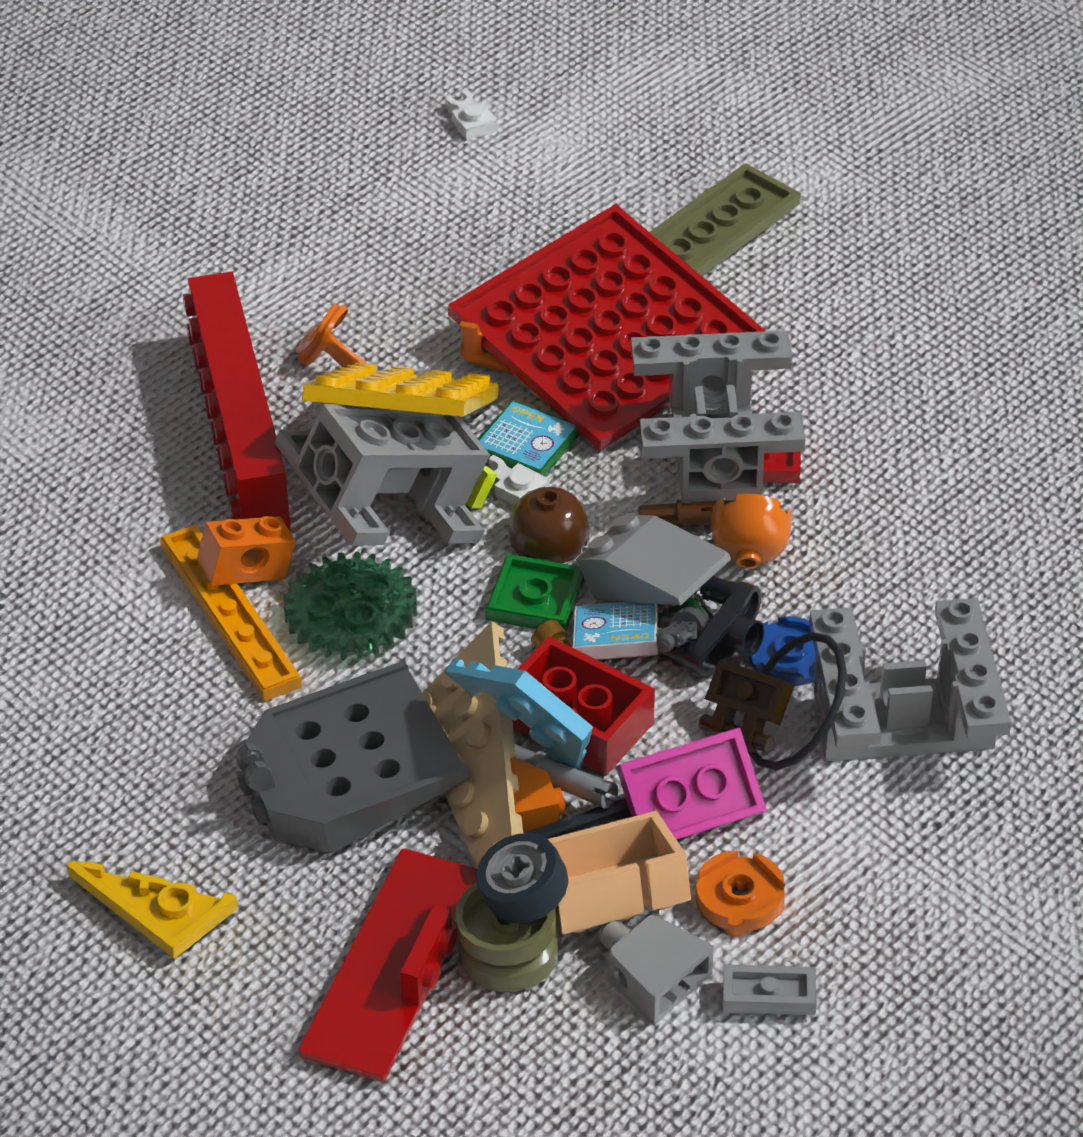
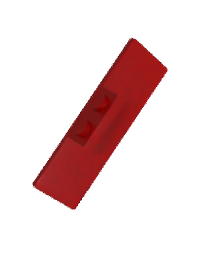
M401 849L299 1047L301 1058L381 1082L387 1079L429 991L433 990L437 984L440 969L446 956L450 955L454 949L457 939L455 924L456 904L464 891L476 883L475 875L477 868L413 850Z

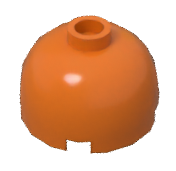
M737 494L735 502L724 504L725 498L716 502L712 507V540L715 546L727 551L731 558L730 561L736 563L739 567L754 569L778 558L788 545L791 534L792 511L789 508L787 512L781 510V502L779 500L760 494Z

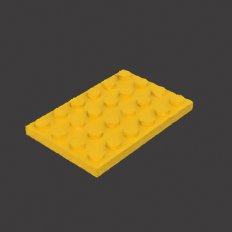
M354 363V365H347V368H339V370H332V373H324V376H316L315 381L304 384L302 401L464 417L498 399L500 383L490 382V376L483 374H467V376H461V379H452V372L429 370V373L425 372L423 375H414V368L392 366L391 369H385V371H376V364Z

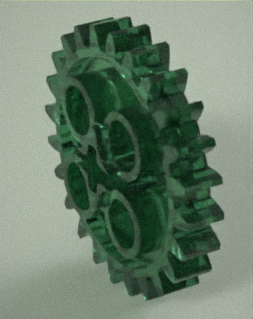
M359 551L354 553L352 559H346L345 555L339 552L337 561L333 562L328 557L323 556L322 566L319 567L309 562L308 574L297 571L296 582H288L287 584L288 593L283 595V609L289 633L297 635V643L299 645L309 642V652L311 653L321 647L324 648L325 658L330 657L334 651L340 652L341 660H345L349 652H355L360 660L363 659L364 650L368 649L377 656L379 655V645L383 644L390 649L394 648L393 637L405 639V628L414 627L413 617L417 616L416 588L412 587V578L410 576L403 577V568L401 566L391 569L390 559H386L379 564L376 563V554L372 553L366 560H361Z

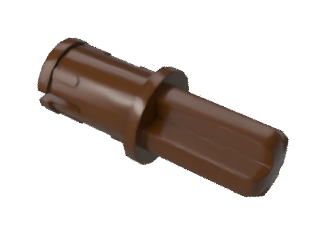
M677 499L676 503L641 505L638 509V515L657 516L681 529L682 527L709 526L711 525L712 507L716 504L717 500L681 503V499Z

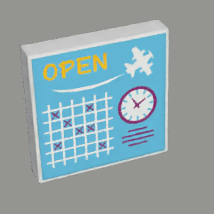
M617 602L575 606L574 649L596 660L658 654L656 645L658 604Z

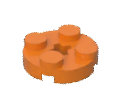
M738 851L723 852L705 862L699 871L695 891L698 909L708 921L718 927H722L726 934L733 937H741L748 931L767 926L783 912L785 903L784 876L778 866L763 855L753 853V858H749L746 856L738 857ZM735 886L740 890L750 889L747 895L732 893V888Z

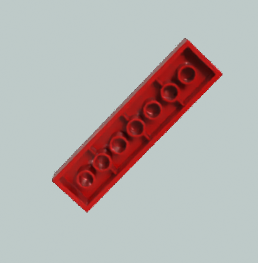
M233 271L188 278L189 294H183L186 317L192 316V318H189V323H186L188 341L190 346L195 345V347H192L195 370L201 369L198 372L201 394H207L204 397L207 419H213V422H210L213 444H220L216 448L220 471L227 470L226 473L222 474L226 497H234V500H229L231 519L281 516L287 528L291 531L286 471L281 452L274 444L277 437Z

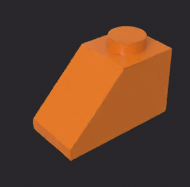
M512 757L510 759L512 774L518 776L519 791L514 793L515 813L522 816L523 833L559 821V814L565 813V801L561 788H553L548 771Z

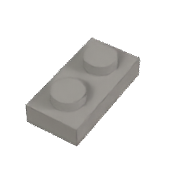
M723 964V1013L816 1015V967Z

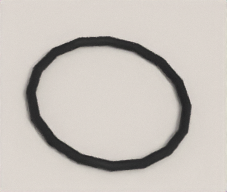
M809 632L791 639L771 656L760 672L769 675L778 661L793 648L810 641L826 643L835 654L838 677L835 697L827 717L811 741L792 757L776 762L763 759L758 752L748 751V754L758 766L777 771L799 763L817 748L832 727L844 698L847 669L843 650L830 635Z

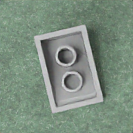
M627 513L614 521V526L604 535L593 539L588 545L589 548L576 559L595 600L682 605L731 560L727 551L657 516L636 515V513Z

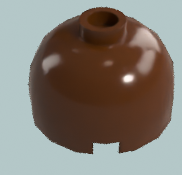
M540 487L527 492L517 501L510 516L509 537L511 547L518 556L526 557L525 554L540 560L565 563L575 559L581 554V547L585 543L587 545L589 540V525L585 507L573 493L562 488Z

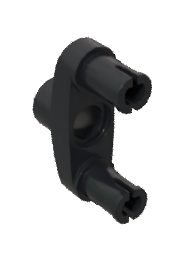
M713 575L700 587V594H702V599L706 601L710 600L722 604L721 608L697 640H689L678 647H673L668 652H661L658 649V657L685 666L687 671L695 674L709 676L715 672L719 659L727 661L735 652L749 657L753 656L759 650L764 638V625L761 621L755 620L761 604V592L758 586L743 581L735 583Z

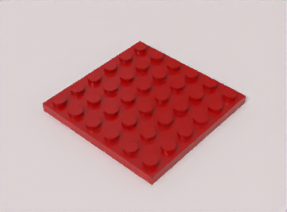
M614 204L448 304V315L460 325V322L463 321L478 324L479 330L483 334L482 346L564 420L575 425L577 431L599 451L640 426V419L652 418L670 406L669 374L634 376L631 338L766 331L617 204Z

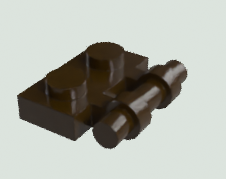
M719 659L704 698L717 704L713 716L703 714L700 717L699 729L713 736L740 727L747 751L755 753L760 750L770 753L775 747V738L764 733V726L766 721L780 726L795 685ZM736 711L747 714L743 726L734 723L733 719Z

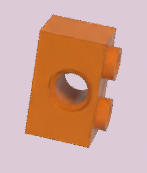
M281 516L210 521L205 523L197 562L211 586L286 579L296 541Z

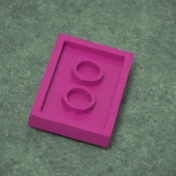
M740 727L615 766L631 817L657 811L676 840L767 811Z

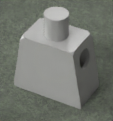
M656 915L647 916L632 930L618 920L611 921L601 933L600 941L610 948L608 952V978L610 982L653 1025H656L712 975L714 946Z

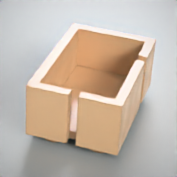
M657 811L548 839L557 849L563 860L569 878L566 894L555 908L556 925L562 935L571 932H584L590 927L611 921L628 920L632 916L644 913V907L650 906L652 910H665L676 904L691 900L687 855Z

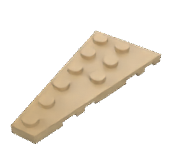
M491 621L456 658L461 659L465 667H468L472 661L482 663L490 671L495 665L507 667L506 659L500 657L499 643L504 641L503 627ZM444 669L422 694L463 765L465 764L468 770L469 780L446 791L445 795L475 866L478 868L479 861L490 847L503 838L523 833L522 816L515 813L514 793L519 791L518 776L512 774L510 761L512 757L516 756L513 722L496 708L497 700L490 694L485 692L473 697L444 673Z

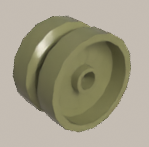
M477 882L464 891L456 904L455 924L459 938L460 962L470 979L479 986L496 992H518L536 986L551 974L558 962L559 953L556 909H553L544 917L528 923H509L497 918L489 909L478 890Z

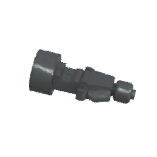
M693 607L681 609L672 618L671 625L664 629L658 628L656 633L657 648L661 652H668L673 647H678L689 640H697L708 625L703 611Z

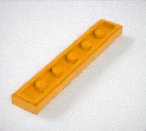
M197 524L160 537L162 550L262 700L265 702L301 688V676L238 584L210 585L197 562L203 536Z

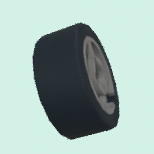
M518 833L497 842L481 858L475 875L478 890L489 909L497 918L509 923H528L544 917L555 909L563 899L569 882L566 866L557 849L547 838L535 833Z

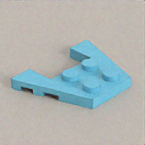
M454 658L444 673L473 697L487 692L497 700L495 706L503 715L515 721L519 718L531 728L529 735L537 743L546 747L544 753L549 754L553 760L579 770L584 763L582 759L587 752L585 748L589 743L593 727L525 670L497 665L490 671L482 663L474 661L468 667H465L463 665L464 662L458 658Z

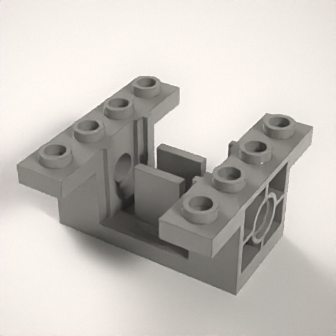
M788 330L631 338L634 376L669 374V398L672 417L640 419V436L643 459L677 457L682 502L718 501L722 498H725V500H735L737 494L762 495L764 453L805 451V434L801 412L752 414L750 406L752 370L791 369L792 354Z
M323 404L311 431H279L274 444L351 546L384 545L390 534L389 530L370 507L377 493H412L417 500L416 504L418 505L417 509L419 512L427 516L439 532L441 538L448 544L479 543L483 536L484 528L465 504L490 454L459 416Z
M978 598L936 601L935 616L941 636L937 678L925 679L927 668L925 660L883 663L881 683L864 681L866 647L860 644L852 607L810 610L809 624L811 632L830 635L843 650L847 669L843 701L832 727L821 741L825 762L995 749L996 736L1010 735L1011 719ZM813 641L816 654L812 701L819 730L827 717L835 697L838 669L835 654L826 643Z

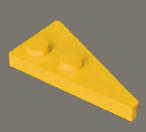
M73 860L67 864L68 875L71 879L173 959H176L238 909L237 897L231 893L224 892L222 898L196 893L195 885L182 882L170 883L160 877L133 871L130 872L128 877L107 873L105 872L104 865L93 862H77Z

